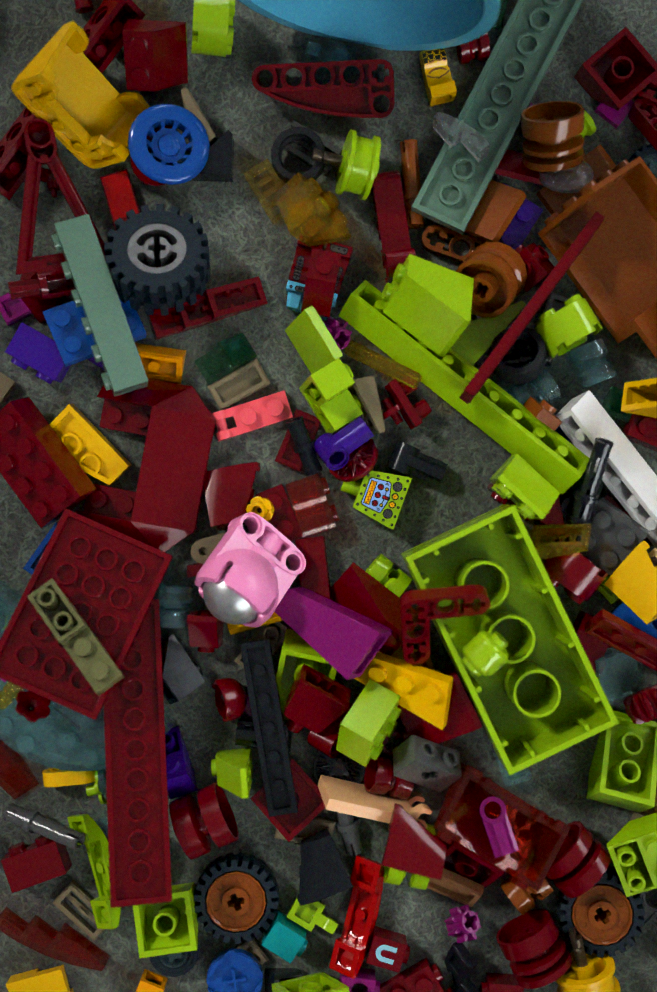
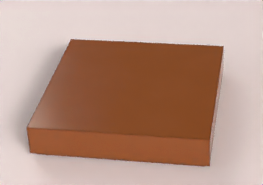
M491 180L464 233L486 242H499L527 197L522 190Z

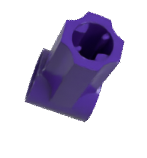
M359 416L336 434L325 433L316 440L314 449L327 468L335 471L343 468L349 461V454L374 435Z

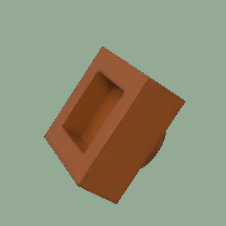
M530 396L523 405L535 418L554 431L562 423L554 415L557 409L544 399L538 402Z

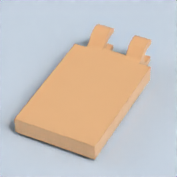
M320 775L318 788L326 810L390 824L394 804L396 803L400 804L416 821H420L427 829L428 825L425 820L418 818L424 813L431 815L430 807L426 804H418L412 807V804L416 801H425L420 792H412L409 798L405 800L390 797L388 792L385 795L368 793L365 790L364 784Z

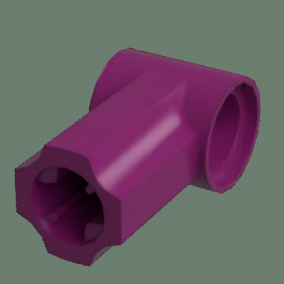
M497 797L484 799L479 806V815L482 818L494 857L497 858L519 851L504 802ZM488 802H495L499 805L500 815L498 818L490 819L486 816L484 808Z

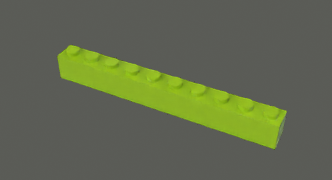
M364 280L350 294L338 316L347 321L349 325L511 454H519L561 494H564L581 478L586 470L589 457L559 433L535 418L520 402L490 378H488L471 403L467 404L461 400L462 392L478 372V369L452 348L445 357L437 355L383 313L385 300L381 299L382 292L372 284Z

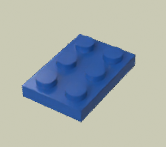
M119 298L134 342L146 338L147 333L138 312L131 308L129 300L124 303ZM74 301L43 311L44 318L65 367L94 357L91 346L95 345L92 334H85L81 318L85 317L82 306L76 308Z

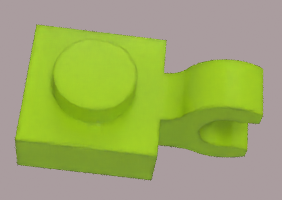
M296 897L286 915L287 918L312 932L316 924L333 935L338 926L336 920L322 913L325 904L320 901L300 906Z

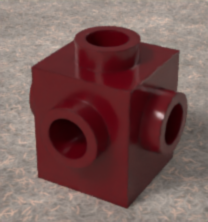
M534 242L527 247L521 244L515 249L526 264L527 279L523 288L526 292L534 288L554 269L553 264L548 260L549 255L547 251Z

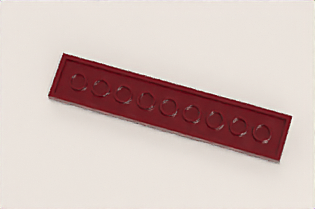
M153 599L120 669L124 678L112 686L104 703L110 908L172 902L159 599Z

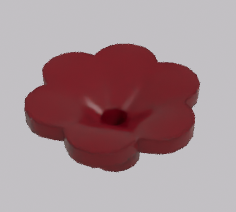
M29 690L27 692L20 691L17 694L15 710L19 715L24 716L30 722H36L39 718L45 719L49 716L50 708L48 706L51 700Z

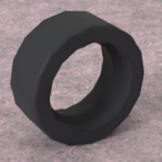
M291 127L281 132L274 140L271 149L272 166L277 176L286 184L295 187L307 186L315 182L322 174L325 163L315 161L310 170L296 174L285 168L282 162L283 149L288 143L295 140L305 141L313 149L323 150V152H325V146L321 138L314 131L305 127Z
M526 327L514 344L523 343L531 346L535 350V359L531 364L520 368L509 367L501 361L494 372L504 382L514 385L526 384L535 380L543 372L546 364L545 342L541 335L531 328ZM509 328L501 331L494 338L490 347V354Z

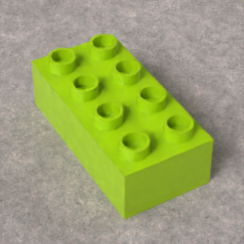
M502 504L400 553L418 590L474 584L481 585L487 589L490 607L485 613L475 616L432 619L497 757L509 775L519 772L619 723L515 505ZM443 599L439 601L437 605L445 607L450 605L453 601L450 599ZM484 630L491 634L496 631L508 643L506 650L509 658L492 676L481 675L479 677L463 662L465 657L463 648L480 631Z

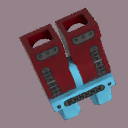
M300 232L286 286L288 310L301 312L312 248L323 250L325 239ZM328 240L325 251L341 254L332 307H335L352 256L353 247ZM320 316L323 320L327 319V317Z

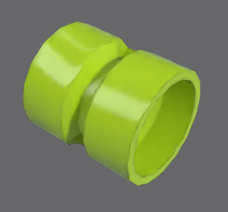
M381 553L365 572L396 596L400 597L411 583L412 578L402 569L395 570L393 568L394 563Z

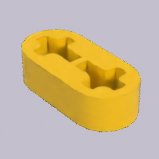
M96 764L45 769L42 771L44 787H61L95 782L97 766Z

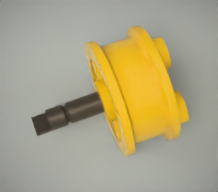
M575 927L570 928L568 931L573 947V952L570 955L573 960L568 971L555 981L559 984L557 992H621L620 983L613 976L616 969L613 957H609L607 953H604V957H597L595 953L592 956L586 954L582 936L576 934Z

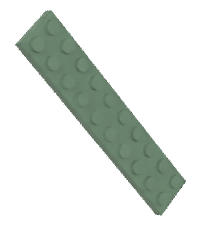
M518 0L423 183L411 211L462 235L464 234L521 123L522 111L530 106L584 0Z

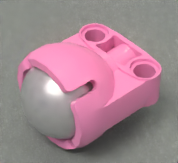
M248 512L230 521L227 532L198 571L195 586L199 587L198 592L204 599L208 610L220 621L228 624L259 627L270 619L297 575L304 571L306 559L302 552L272 524L258 514ZM243 522L248 527V533L243 528ZM286 559L290 563V569L286 565Z

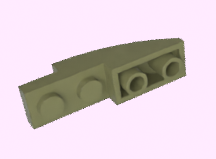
M50 579L27 596L96 694L100 696L124 678V675L114 663L108 651L53 579Z

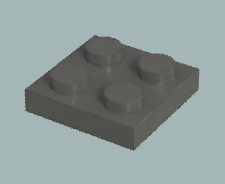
M602 497L593 509L591 515L592 525L590 527L579 526L567 543L608 574L612 575L625 558L646 538L650 531Z

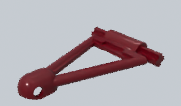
M35 118L28 121L24 127L25 146L28 156L15 275L36 272V278L8 282L11 300L39 295L41 300L72 295L71 290L75 289L72 279L66 280L61 266V263L65 262L63 253L32 257L42 165H48L74 217L89 214L57 153V143L52 126L44 119ZM90 217L101 250L105 258V243L102 240L92 218Z

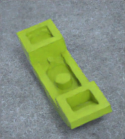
M88 814L71 815L67 817L70 828L85 833L84 844L99 897L90 901L97 929H115L119 925L121 907L110 908L108 840L98 824Z

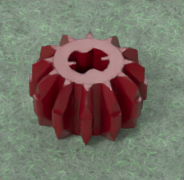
M657 683L629 695L623 701L626 708L625 711L634 724H643L657 719Z

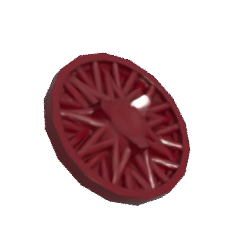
M369 439L350 453L349 461L343 468L335 471L329 469V471L336 479L344 482L357 481L363 478L374 468L378 459V449L374 441Z

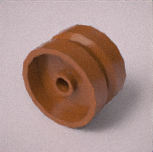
M486 242L477 246L456 270L458 273L474 278L471 313L479 317H495L502 314L525 287L527 279L526 264L520 254L509 245L500 242Z

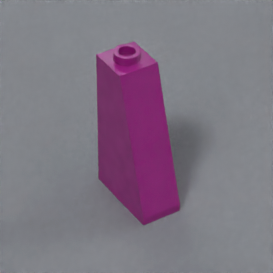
M304 587L289 588L274 611L346 680L361 677L393 632L389 627Z

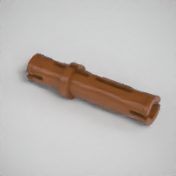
M407 139L399 143L404 185L403 197L408 229H417L424 227L423 216L411 211L412 205L421 189L418 141Z

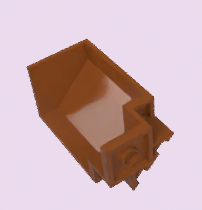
M599 145L585 155L581 164L567 169L552 181L551 186H545L536 193L551 214L544 221L547 226L538 235L559 262L594 213L597 211L604 216V221L566 273L617 343L637 332L657 359V179L640 156L630 163L625 159L616 166L602 145Z

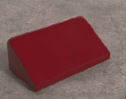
M508 149L495 171L498 175L546 187L551 186L553 172H539L526 168L523 164L524 153Z

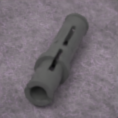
M11 803L7 807L13 811L11 812L7 809L4 811V821L22 827L26 833L39 834L72 848L74 851L81 849L77 842L82 845L84 844L85 833L45 818L37 810L29 811Z

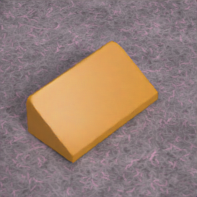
M135 343L147 378L174 383L182 382L186 350Z

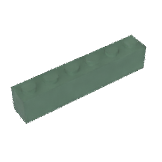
M89 214L54 223L55 234L51 235L56 252L62 251L65 262H62L61 266L66 280L72 279L75 289L71 290V294L76 308L82 306L85 317L81 318L85 334H92L95 345L91 346V350L96 363L102 362L105 373L101 374V378L106 391L112 390L113 396L116 397L147 387L148 378Z

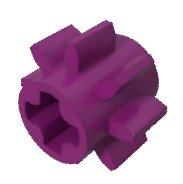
M330 316L328 320L323 322L339 349L342 350L349 344L352 331L346 329L347 321Z
M469 905L449 909L451 916L444 920L448 936L457 937L458 944L476 940L475 932L481 928L478 913L469 910Z

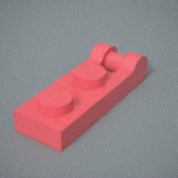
M285 390L212 413L216 419L215 425L218 432L215 434L218 442L293 418ZM234 417L237 427L228 429L226 419Z

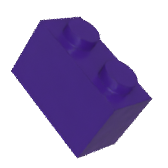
M21 322L5 350V353L13 357L10 362L24 370L28 366L38 371L35 376L49 384L53 380L61 383L70 366L65 367L53 339Z

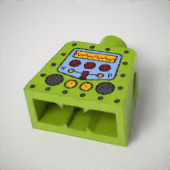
M371 470L362 480L343 481L340 491L356 496L353 508L394 530L412 478Z

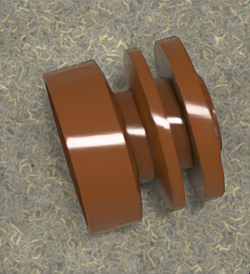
M549 101L529 106L522 111L521 132L523 137L527 138L522 144L524 151L523 164L526 168L539 172H555L576 167L583 162L585 158V151L583 149L584 138L580 133L584 129V108L581 104L571 101Z

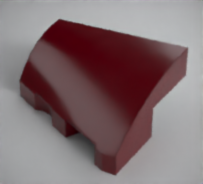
M243 463L206 472L204 491L210 527L219 531L226 530L231 520L247 513V505L253 498L255 491L252 489L255 474L260 472V463Z
M395 803L388 828L389 835L382 858V866L441 880L446 856V844L436 835L431 834L420 821H416L400 804Z

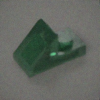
M242 332L216 343L218 347L194 362L208 385H211L258 356Z

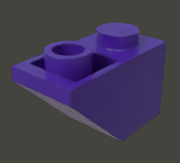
M179 726L165 730L167 792L169 798L174 799L198 789L194 768Z

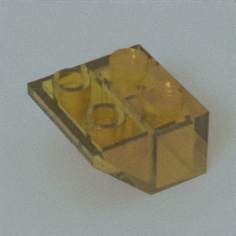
M298 172L274 194L290 234L307 246L345 241L352 237L347 227L349 221L338 208L340 204L338 198L331 191L325 192L322 190L318 182L312 177L307 179Z

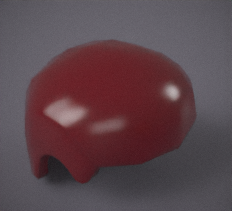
M233 678L216 679L212 684V688L216 689L215 705L219 714L223 717V722L239 718L247 706V697L242 684Z

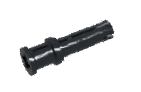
M595 438V444L581 486L573 493L575 500L571 512H568L566 515V519L577 526L590 527L592 525L591 515L595 504H598L600 500L597 492L614 445L608 439ZM600 458L595 477H592L597 459ZM582 505H585L583 512H581Z

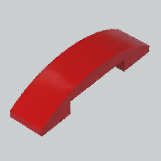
M356 855L350 879L354 886L341 937L335 940L329 965L330 969L352 979H355L358 975L374 932L384 880V866L361 855Z

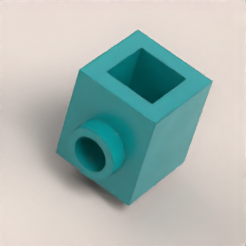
M278 910L271 926L263 933L261 945L291 964L295 956L300 957L307 947L306 929L287 918L285 914Z

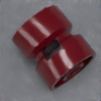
M379 756L376 761L371 758L366 766L364 774L366 792L378 795H385L388 792L390 797L405 800L409 798L414 788V783L394 776L393 762L390 758Z

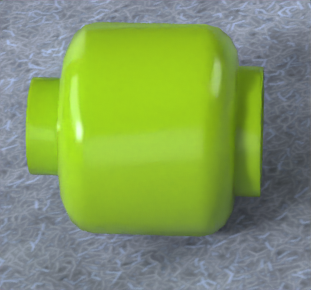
M482 630L464 646L463 652L465 657L463 662L479 677L481 675L492 676L509 658L506 650L508 643L498 632L495 631L491 634Z

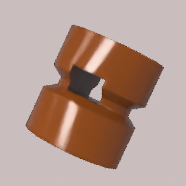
M532 860L519 869L518 876L511 875L500 884L506 896L522 915H525L536 906V899L543 900L555 891Z

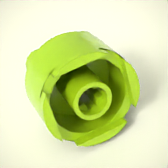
M194 0L191 54L221 57L232 54L235 0Z
M576 294L564 302L565 306L557 312L554 308L544 312L538 317L540 320L535 323L536 327L534 330L541 335L545 342V349L551 359L573 350L587 341V335L593 333L595 336L603 329L587 300L582 298L580 294Z

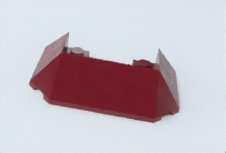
M148 379L147 387L114 397L112 390L106 391L103 385L97 397L104 399L99 427L146 436L137 489L135 492L94 484L97 490L86 498L84 511H76V513L166 553L174 545L196 531L216 419L210 410L207 409L193 386Z

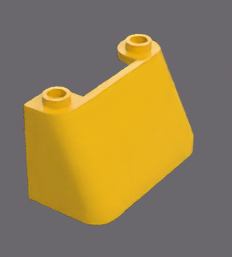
M73 20L64 24L17 76L11 89L14 95L36 118L44 119L50 123L55 137L85 166L98 169L125 162L130 153L128 148L130 127L135 118L150 106L143 96L137 92H124L120 94L85 56L83 51L88 47L89 40L85 31Z

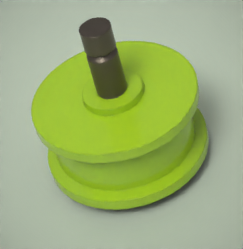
M351 129L345 139L341 155L327 151L323 152V150L314 148L311 160L338 166L335 183L336 194L342 195L345 191L357 194L360 200L365 201L378 174L381 138L376 135L372 139L357 136V131Z

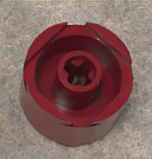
M562 539L543 563L552 584L555 587H558L560 584L565 587L563 590L567 592V595L580 605L583 601L587 602L609 575Z

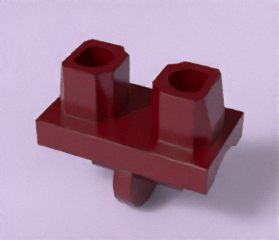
M411 376L399 381L395 378L384 387L396 405H393L389 397L381 401L387 410L383 413L384 420L391 416L396 425L403 422V419L399 415V411L410 430L423 423L422 419L432 411L424 399L412 405L407 398L409 394L418 389Z

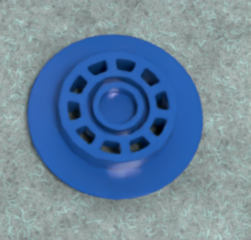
M174 104L151 106L135 118L129 130L128 148L134 164L145 176L156 182L168 185L188 182L195 178L207 163L210 144L206 129L192 112ZM158 127L159 131L155 132L154 129ZM178 128V129L181 130L183 133L180 134L178 131H176V129ZM147 136L152 138L151 142L147 139ZM188 138L190 143L186 144L185 139ZM190 151L191 154L185 155V152Z

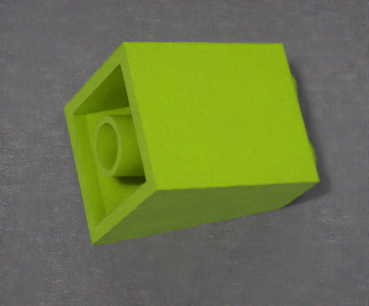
M409 254L403 264L399 263L397 265L392 283L387 282L381 295V299L385 300L383 313L437 355L445 357L471 321L474 278Z

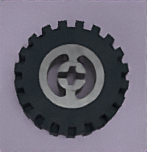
M156 204V210L149 211L148 205L140 206L141 213L136 214L133 209L126 212L127 220L124 221L119 217L115 222L116 231L109 230L107 234L108 242H105L104 248L107 266L119 298L124 303L129 300L131 308L136 311L141 306H144L145 314L153 315L154 309H160L161 316L169 315L168 308L175 307L177 313L184 310L183 303L186 301L192 306L197 302L196 293L202 296L206 290L205 283L209 284L211 269L208 238L206 233L203 234V226L199 221L193 224V216L187 211L183 216H180V208L172 206L170 211H165L164 204ZM160 244L161 248L160 268H156L155 245Z

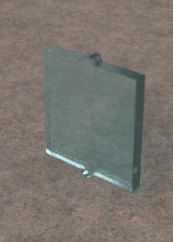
M613 650L611 654L595 660L596 676L609 703L617 699L621 701L624 696L639 690L637 660L619 650Z

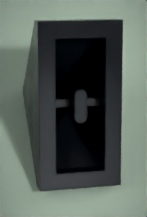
M229 130L210 147L207 163L203 170L192 179L193 181L233 182L234 139Z

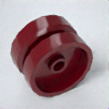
M573 821L562 827L543 846L537 857L536 865L548 879L554 880L556 887L567 898H575L590 890L601 879L610 864L611 856L608 849L598 839H593L592 833L580 821Z

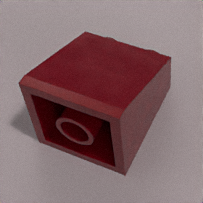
M451 665L438 671L453 677L447 725L442 731L398 705V708L401 709L398 719L401 718L405 726L401 730L405 740L415 735L439 744L483 727L457 673Z

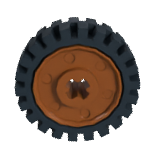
M238 852V855L228 853L225 857L220 856L216 858L213 863L211 862L203 870L196 885L194 895L196 903L194 908L195 913H198L197 919L200 924H204L203 929L207 933L209 931L213 932L212 937L218 940L220 936L225 943L234 940L235 944H241L243 939L246 942H250L254 936L260 937L263 931L271 926L279 903L278 883L276 877L274 878L273 871L270 867H266L264 861H258L256 856L251 854L250 856H245V853ZM236 894L238 898L242 897L241 901L237 902V899L232 898V895Z
M608 867L601 879L581 896L567 898L561 891L558 893L556 908L561 928L571 942L568 930L575 927L576 934L582 936L585 953L592 956L595 953L597 957H604V953H607L609 957L616 956L615 951L617 950L620 953L627 951L625 946L629 945L632 947L636 943L634 938L635 936L640 937L642 933L640 927H644L645 922L643 918L645 910L640 895L636 894L626 897L616 869L611 870ZM600 907L604 910L601 914L596 911Z

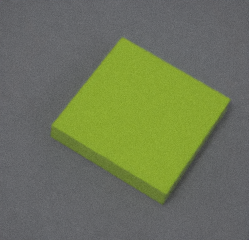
M313 306L304 309L285 329L286 334L311 374L343 356Z

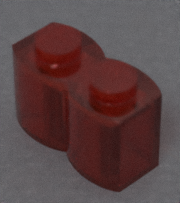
M317 473L285 484L303 538L336 528L335 522L340 519L335 505L329 506L325 495L330 494V490L325 477L320 479Z

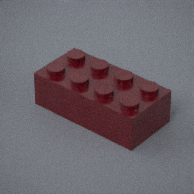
M30 397L10 401L0 410V473L40 528L58 521L65 508L72 510L97 490Z

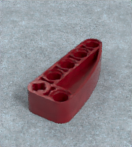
M386 59L266 64L258 66L252 73V83L258 91L278 101L316 113L355 118H383L391 114L395 105L394 69L392 64ZM378 64H384V69H389V75L385 76L382 82L378 81V77L373 76V70L378 69ZM350 65L356 66L360 71V78L355 83L348 82L344 76L345 69ZM320 67L328 68L331 73V79L327 84H321L316 79V72ZM292 68L298 69L302 74V81L297 86L290 84L288 81V72ZM263 70H269L273 75V83L269 87L263 86L260 82L259 77ZM378 95H385L390 101V107L384 112H380L374 107V99Z

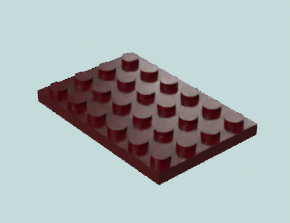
M65 508L0 639V678L97 720L112 687L100 696L96 694L27 596L50 579H53L92 629L120 670L173 556Z

